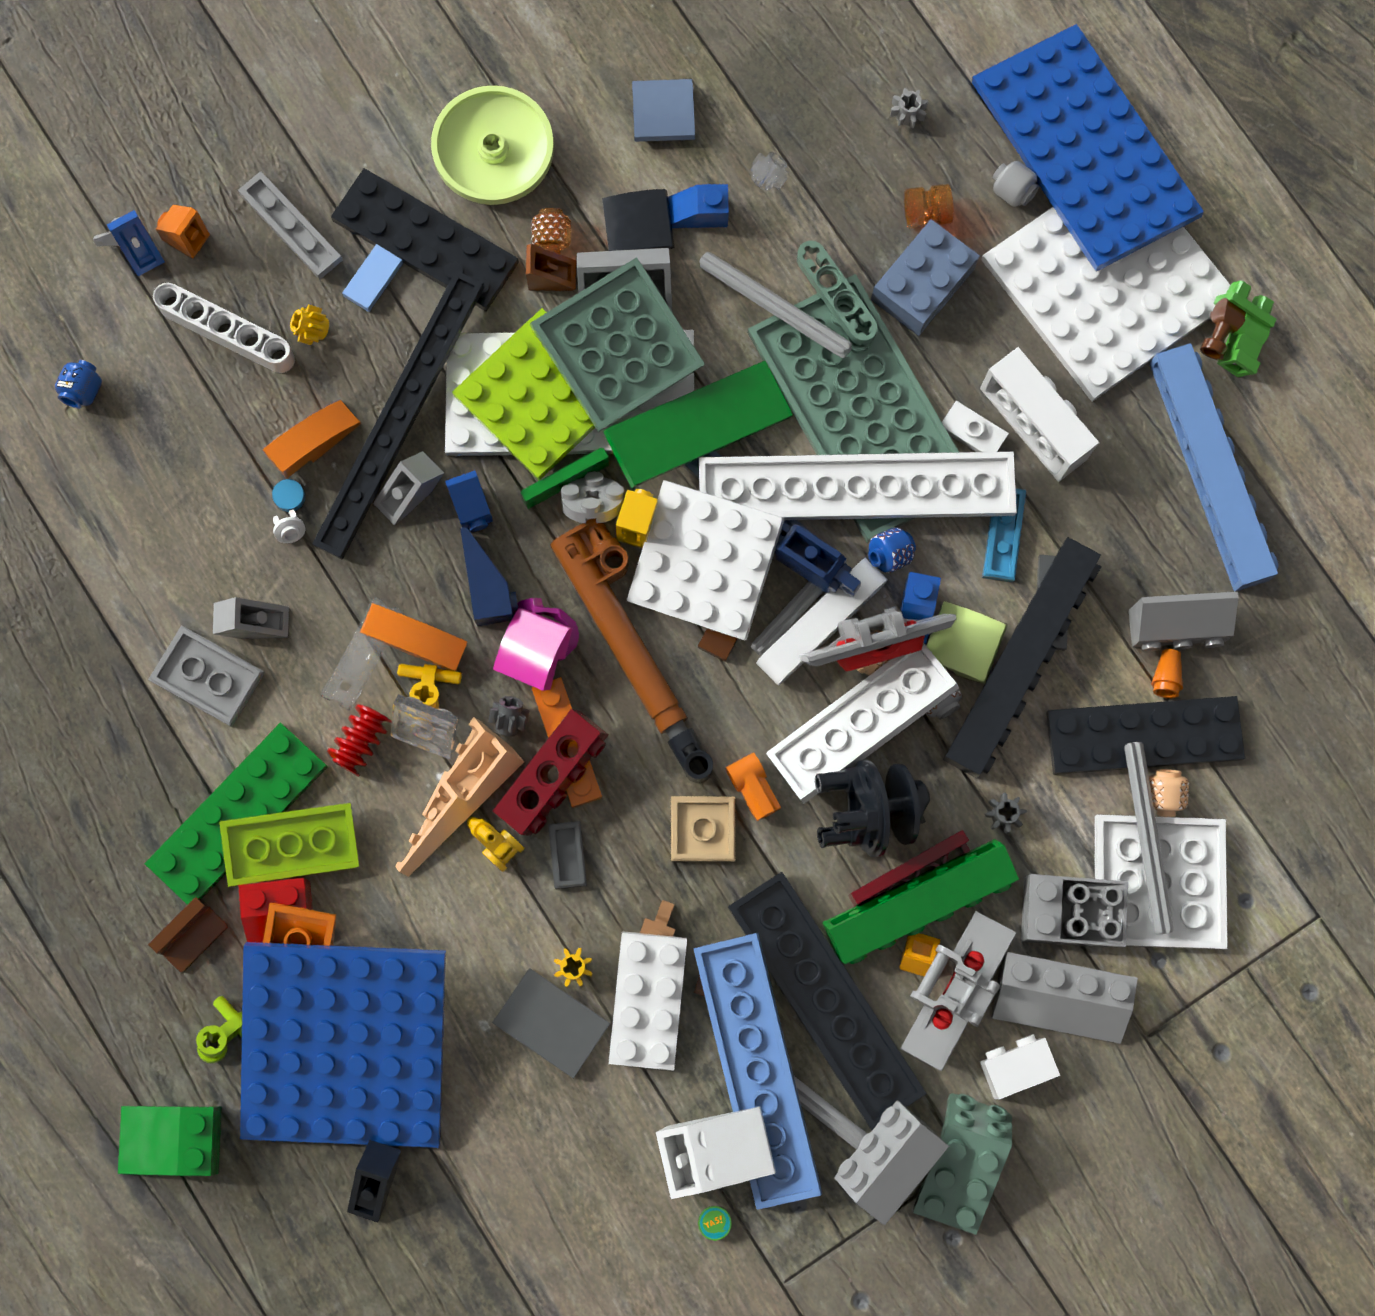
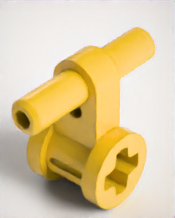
M399 664L397 671L398 676L421 679V682L413 685L410 690L411 715L421 722L431 721L438 715L439 692L435 686L436 681L460 684L462 679L461 672L438 669L437 665L424 664V667Z
M474 816L467 820V826L470 828L471 834L486 847L482 854L502 872L507 869L505 865L517 852L521 853L525 849L505 829L499 833L487 821Z

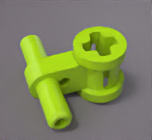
M219 996L215 999L213 1005L227 1022L220 1027L214 1025L204 1027L196 1038L198 1055L206 1063L221 1061L227 1053V1043L238 1034L242 1037V1012L238 1013L224 996ZM209 1040L212 1043L218 1041V1048L215 1049L212 1046L206 1048V1041Z

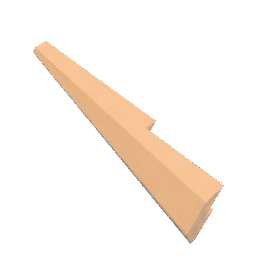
M475 717L469 723L472 731L465 744L459 743L455 750L459 754L455 764L449 772L444 771L422 814L426 820L419 833H412L409 842L412 844L411 849L402 862H397L395 866L400 873L408 877L524 763L523 759L507 742Z

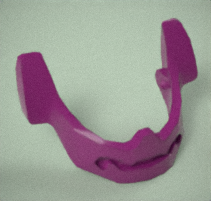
M528 598L518 602V608L526 609L538 615L550 616L561 624L573 628L566 657L577 647L579 641L578 626L562 609L544 607L541 598Z

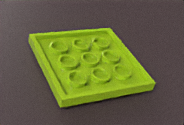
M543 308L452 391L453 396L538 481L595 429L592 421L530 326L532 321L547 313Z

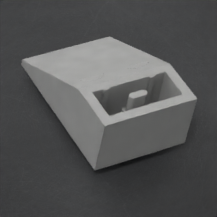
M1038 874L1025 876L1021 942L1126 947L1128 881Z

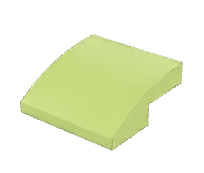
M944 601L939 615L955 614L957 620L954 621L951 628L931 633L926 646L945 669L953 671L955 675L985 684L1007 625L978 612Z

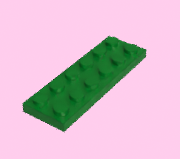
M280 722L144 864L187 905L195 897L202 899L226 874L219 821L285 812L328 766Z

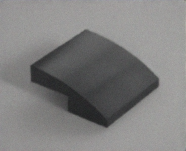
M666 189L634 191L602 198L609 251L675 248Z

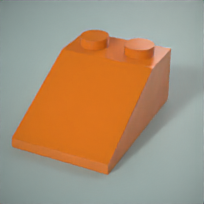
M271 902L263 943L334 946L336 914Z

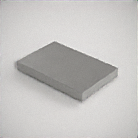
M181 625L148 680L233 727L265 672Z

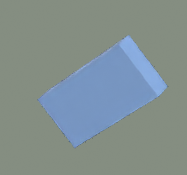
M376 244L342 292L343 296L370 312L402 266V259Z

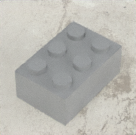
M897 1100L893 1106L883 1112L881 1120L876 1127L862 1138L858 1149L853 1155L840 1165L838 1173L834 1178L857 1205L885 1226L949 1146L924 1121Z

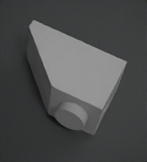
M422 451L400 461L373 504L393 525H396L433 491L444 472Z
M237 597L214 603V635L239 639L288 638L289 606Z

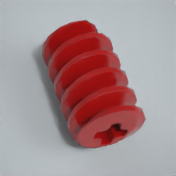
M357 704L355 709L360 714V717L353 715L348 717L353 728L342 726L341 731L346 736V739L335 737L334 741L338 745L339 750L328 748L327 752L334 763L359 777L360 774L354 768L355 765L366 767L367 764L361 757L362 754L373 756L374 753L369 748V743L380 745L381 742L376 737V732L387 734L388 731L382 723L393 722L371 707Z

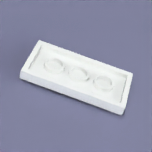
M622 931L609 1064L674 1071L687 938Z

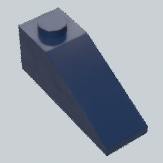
M460 528L476 625L482 626L511 621L514 617L513 611L518 610L516 591L510 592L507 582L468 528Z

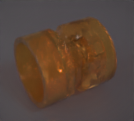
M949 184L933 185L928 191L923 187L905 189L904 210L909 229L925 227L931 219L939 225L953 223V197Z

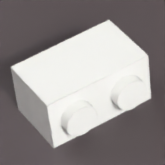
M1032 1034L1017 1040L1018 1047L1006 1051L1004 1046L986 1052L987 1059L980 1061L994 1099H1002L1060 1076L1046 1038L1036 1039L1035 1035Z

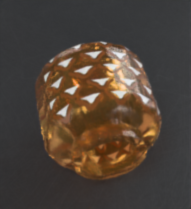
M558 208L539 210V214L535 215L531 221L532 244L561 254V250L568 248L571 244L570 218L563 214V210Z

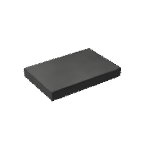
M530 968L492 1022L573 1079L611 1024Z

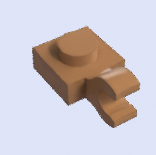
M662 900L655 921L645 918L640 933L674 936L676 929L668 927L667 924L675 904Z

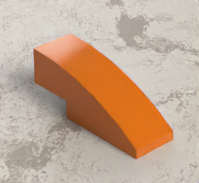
M339 400L290 428L267 445L263 451L283 476L288 479L310 460L314 463L361 423L347 406Z
M374 603L371 604L360 630V633L450 671H456L467 645V641Z

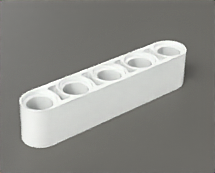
M162 283L154 290L153 300L167 319L274 372L285 373L294 366L295 356L287 341L282 337L175 284ZM177 297L172 305H164L168 298ZM198 310L204 311L200 318L191 319L194 312ZM231 324L228 331L218 332L221 325ZM249 338H258L254 345L245 346V342ZM280 350L286 351L281 359H272V355Z
M866 558L862 559L850 572L851 575L861 581V587L854 597L840 589L836 593L830 590L758 659L756 664L778 686L804 663L800 660L799 655L818 650L838 630V623L849 620L888 581Z

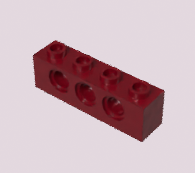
M570 709L493 809V812L520 835L531 836L540 832L547 822L545 817L550 810L558 808L565 800L567 788L572 782L575 784L583 777L586 772L584 766L591 757L596 758L606 746L604 741L609 734L581 711ZM572 741H576L579 750L577 755L571 758L568 755L567 748ZM556 766L559 771V777L554 783H551L548 779V772L550 768ZM535 791L539 796V803L532 809L528 803V798Z

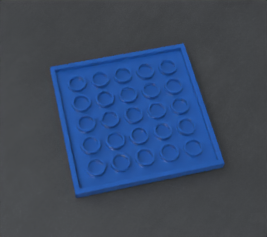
M246 942L243 949L240 1139L367 1145L369 1140L389 1146L439 1148L441 1139L446 950Z

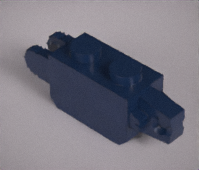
M783 523L780 535L784 538L781 542H777L774 551L776 560L826 593H829L830 590L836 593L840 589L854 597L861 587V581L850 574L852 568L846 564L847 559L845 556L801 526L794 524L790 527Z

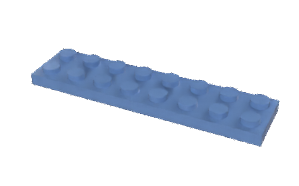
M759 933L694 948L732 1110L736 1112L761 1106L776 1173L750 1180L756 1209L821 1196L822 1189Z

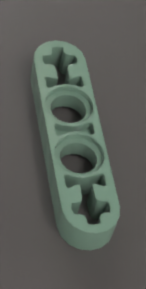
M816 241L802 243L797 252V263L849 338L858 345L870 344L875 339L877 333V323L824 247ZM806 251H808L810 254H814L815 252L817 253L816 263L820 268L816 271V273H813L816 269V265L813 262V260H805ZM824 274H831L836 278L837 283L831 288H826L821 285L819 279ZM842 298H848L853 302L854 309L850 312H842L838 309L837 302ZM858 313H861L858 316L860 325L862 327H870L867 336L863 332L857 333L858 324L854 317Z

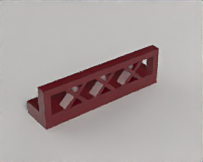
M963 830L959 831L848 895L855 907L871 897L878 896L879 892L887 888L888 890L892 889L893 885L899 881L904 883L909 881L910 879H906V877L915 872V877L919 876L921 869L925 866L936 868L940 864L933 862L943 857L942 864L946 863L949 853L959 847L963 854L971 851L966 844L969 839Z

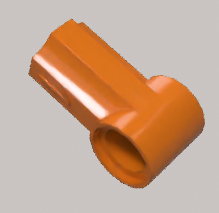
M754 752L725 767L737 792H741L756 821L764 819L781 809L765 779L767 775Z

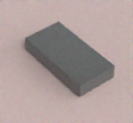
M581 822L548 824L554 888L564 889L587 886Z

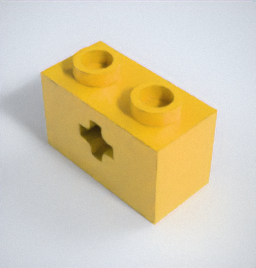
M635 489V492L627 490L616 522V536L619 542L643 548L644 542H647L658 505V499L653 498L654 495L651 492L643 489Z

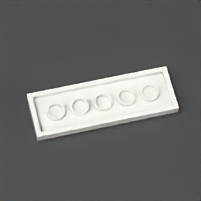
M923 643L922 650L888 661L766 754L799 799L805 804L818 794L814 783L816 774L853 768L857 762L864 760L959 689V687Z

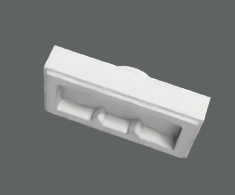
M955 401L942 421L951 437L975 452H997L1009 434L958 401Z

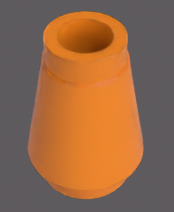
M1174 649L1162 650L1151 682V686L1154 688L1153 693L1156 696L1176 698L1179 696V691L1183 690L1181 652Z

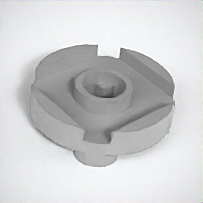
M589 472L585 475V478L577 479L562 487L563 512L568 518L579 523H586V518H596V523L610 521L620 513L624 501V488L614 480L603 478V474L600 472Z

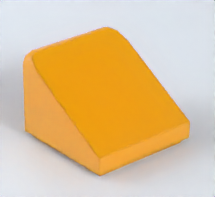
M920 933L907 936L899 968L903 971L925 977L938 953L935 950L938 944L940 945L941 939Z

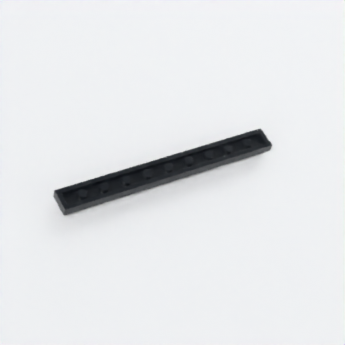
M457 270L454 272L312 543L315 547L343 560L485 288L483 282Z

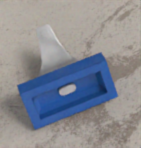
M135 210L122 217L114 218L111 223L107 224L109 232L96 235L93 238L97 247L120 246L137 276L165 262Z

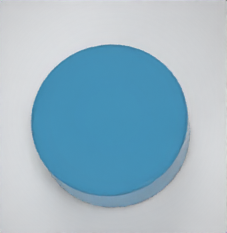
M285 479L275 485L272 498L280 510L289 512V510L293 509L296 511L304 504L305 492L297 481Z

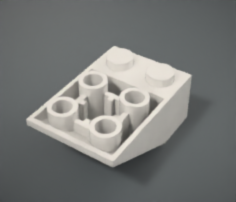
M761 1106L673 1124L656 1132L671 1199L704 1193L776 1173Z

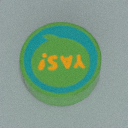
M709 1206L701 1212L698 1226L705 1238L717 1241L726 1237L730 1232L732 1222L729 1213L724 1208Z

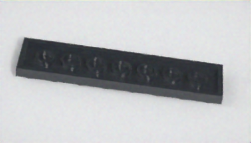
M780 872L727 907L745 936L759 933L767 970L871 1130L880 1122L883 1112L893 1106L897 1100L905 1107H908L927 1094L783 872Z

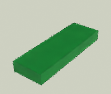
M599 448L521 490L522 500L527 509L561 492L563 486L577 479L585 478L587 473L598 472L608 467L609 457L604 448Z

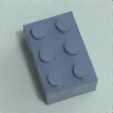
M931 219L874 286L871 300L917 336H920L974 271L980 255Z

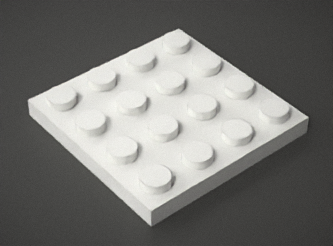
M663 480L647 542H644L627 601L742 640H747L785 518Z
M1096 815L1095 879L1128 881L1126 946L1227 949L1226 819L1155 817L1174 928L1171 933L1156 934L1136 816Z

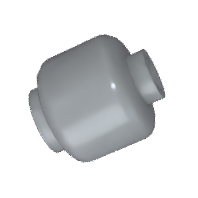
M1013 161L1008 165L1001 164L992 177L996 180L993 186L994 193L1012 207H1017L1021 204L1026 206L1039 189L1037 175L1020 161Z

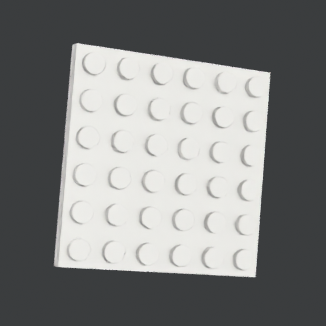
M1054 207L992 248L981 258L985 266L1092 402L1150 362L1157 353L1164 352L1211 319L1210 314L1215 307L1213 303L1216 296L1226 294L1230 287L1228 281L1184 227L1096 272Z

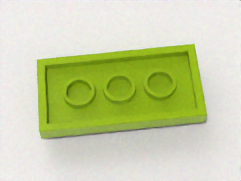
M351 803L219 821L228 887L359 867Z

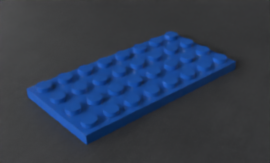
M1077 24L972 77V84L1025 165L1037 175L1038 185L1096 272L1202 217L1204 210Z

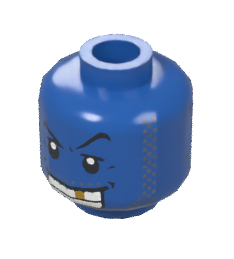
M79 360L78 363L70 362L65 364L55 383V390L59 394L58 399L76 409L91 405L102 384L101 377L96 373L97 368L84 360Z

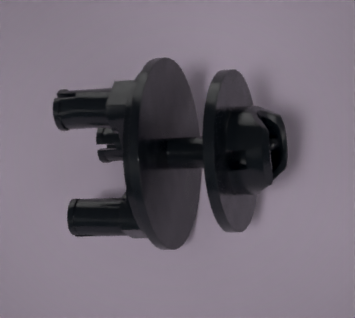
M861 760L853 768L815 775L814 783L817 793L845 790L848 799V811L833 813V820H837V822H833V826L819 827L817 829V840L821 848L848 844L849 847L860 846L864 852L873 858L881 857L886 852L889 844L890 826L901 844L909 845L916 841L920 824L926 822L923 814L930 802V794L928 788L921 780L913 779L905 765L893 764L890 766L886 775L885 786L878 769L869 760Z

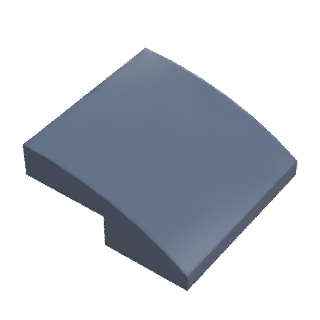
M692 79L632 81L635 142L695 140Z

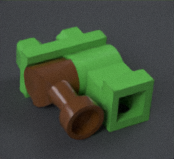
M1241 280L1233 282L1226 294L1216 296L1213 303L1215 307L1210 314L1212 321L1216 324L1212 338L1204 339L1200 348L1203 355L1218 360L1217 364L1236 377L1257 373L1260 365L1257 358L1263 344L1269 337L1270 328L1274 327L1277 320L1270 315L1274 301L1262 295L1255 296L1252 302L1249 301L1247 298L1250 294L1251 286ZM1228 334H1230L1225 344L1224 341Z

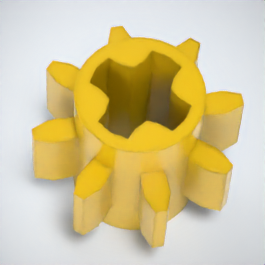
M308 304L307 308L302 307L301 310L298 309L294 312L290 328L294 335L298 336V342L312 345L313 341L318 343L319 340H323L329 330V320L326 318V315L321 314L322 308Z
M565 948L564 954L566 957L563 960L554 959V962L560 965L561 969L554 976L561 977L564 975L566 977L565 987L570 985L571 980H576L578 985L582 987L583 982L581 978L584 974L587 976L593 975L591 971L586 970V964L591 963L592 958L583 960L580 957L582 954L581 948L577 949L575 955H570L569 951ZM573 959L576 963L582 962V966L578 968L579 974L577 976H574L571 972L565 973L564 969L569 966L567 961Z

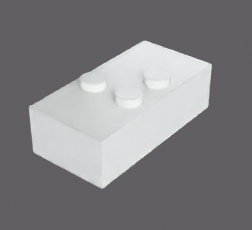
M1019 347L988 370L980 387L981 391L1058 482L1088 460L1099 444L1098 440L1076 416L1077 411L1068 400H1063L1059 396L1053 381L1047 376L1043 377Z

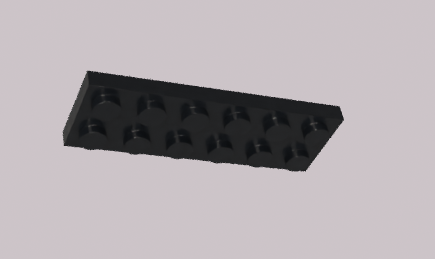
M363 168L331 215L332 221L374 246L376 244L402 259L404 264L447 288L456 270L483 282L485 288L475 306L486 312L519 263L518 258L365 168Z
M1237 696L1058 709L1046 712L1053 775L1128 769L1125 745L1132 742L1143 743L1147 768L1241 761L1245 759Z

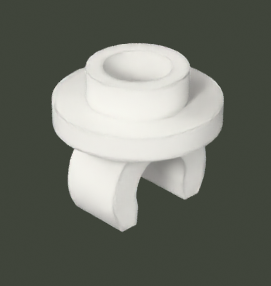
M293 509L289 510L290 517L279 520L278 516L273 517L275 525L273 533L275 538L281 543L296 542L305 534V525L297 517Z

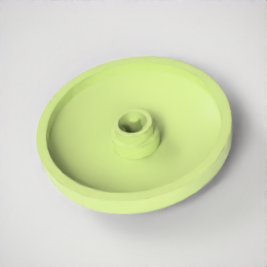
M482 86L458 95L441 111L432 131L431 150L435 167L440 177L452 191L472 202L498 205L513 202L526 196L542 182L552 163L554 141L550 122L544 111L533 99L512 88Z

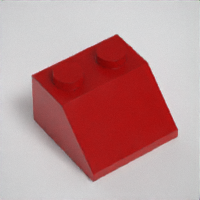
M306 878L238 885L241 920L247 942L263 943L271 902L313 910L311 883Z

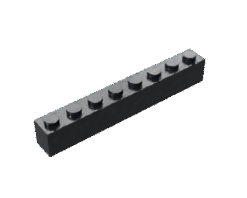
M1070 537L1065 539L946 753L944 761L976 779L982 772L988 774L996 760V757L992 756L997 744L1003 747L1011 733V730L1007 728L1011 718L1018 719L1026 705V702L1022 700L1027 689L1033 692L1042 676L1037 673L1042 662L1048 664L1057 649L1052 645L1056 636L1063 637L1072 620L1068 619L1067 616L1072 607L1078 610L1087 594L1082 591L1087 580L1093 583L1102 566L1098 565L1097 562L1101 554Z

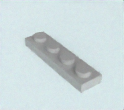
M262 171L238 189L240 196L319 280L343 261L341 255Z

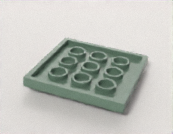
M637 257L530 323L534 333L598 432L705 365Z

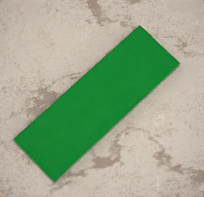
M765 360L605 429L603 433L631 488H634L695 461L699 457H704L791 418L793 414Z

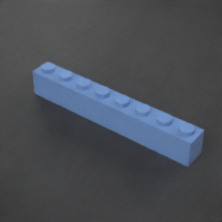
M1191 343L1157 353L1150 362V367L1233 590L1235 592L1270 581L1278 574V561L1275 554L1270 552L1267 546L1266 529L1262 523L1258 522L1255 514L1256 503L1253 496L1247 493L1244 485V471L1240 465L1237 466L1233 455L1235 452L1234 444L1230 437H1226L1223 429V415L1219 408H1215L1212 400V386L1208 380L1204 379L1201 371V357L1198 352H1194Z

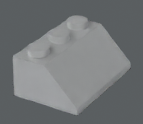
M669 248L577 253L578 291H583L637 257L672 311Z
M1238 592L1142 597L1128 610L1132 648L1142 647V651L1151 652L1161 650V646L1173 645L1175 650L1189 649L1193 647V644L1205 643L1206 648L1224 646V642L1234 636L1239 599Z

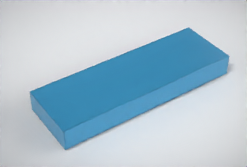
M1015 488L1017 510L1015 516H990L982 578L1007 582L1015 581L1026 490Z

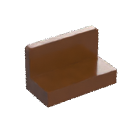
M195 897L148 945L157 954L163 955L179 972H185L228 928V925L202 899Z

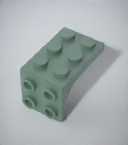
M951 1093L947 1100V1111L940 1138L949 1147L925 1175L913 1207V1213L977 1235L1012 1147V1115L1001 1106H989L977 1102L969 1095Z

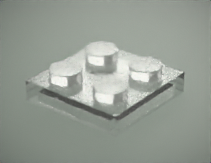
M398 694L393 703L391 737L450 760L455 750L459 717L454 716L448 710L436 709L423 704L417 698H407Z

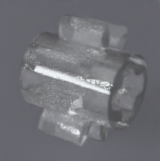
M770 152L766 157L759 153L752 162L753 167L750 169L753 172L752 180L763 190L769 191L773 186L779 190L788 179L786 177L788 165L777 153Z

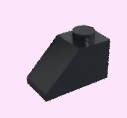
M369 1140L356 1168L347 1209L348 1213L377 1223L379 1222L396 1174L401 1150Z

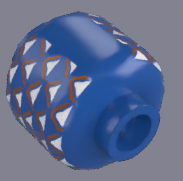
M890 528L871 538L868 558L871 564L880 571L892 573L913 561L916 544L908 532L900 528Z

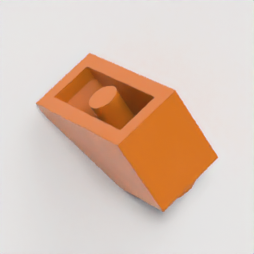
M172 205L168 212H164L160 216L156 228L162 241L194 259L210 236L198 211L191 207Z

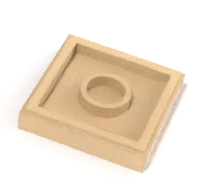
M671 796V862H735V797Z

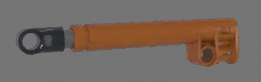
M596 518L589 519L586 523H582L557 537L550 544V547L651 719L655 720V725L660 734L667 733L669 736L668 744L682 766L686 777L694 783L705 782L712 774V758L705 751L692 728L688 729L684 722L688 719L683 708L679 707L680 703L610 587V584L621 579L628 571L629 561L627 552L621 547L616 537L612 538L604 523H596ZM617 556L623 560V563L618 568H610L606 565L607 559ZM700 759L707 764L708 769L704 774L697 775L690 770V763Z

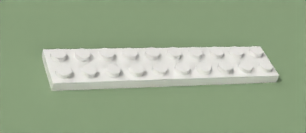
M1014 452L699 457V491L785 518L784 520L1015 516L1017 513Z

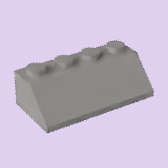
M1007 952L1000 963L997 981L1000 987L995 995L991 1018L1121 1044L1133 1011L1138 978Z

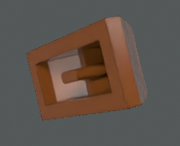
M533 244L527 245L526 278L528 290H576V260Z

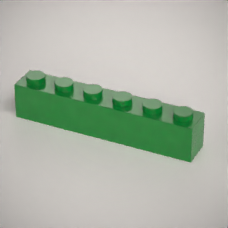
M993 839L822 922L838 958L844 964H855L864 960L867 957V953L873 950H884L893 946L896 943V939L906 934L908 936L916 935L925 929V925L935 920L937 922L947 920L954 915V911L964 906L969 908L983 901L982 897L990 893L997 894L1008 890L1012 886L1011 883L1019 880L1005 845Z

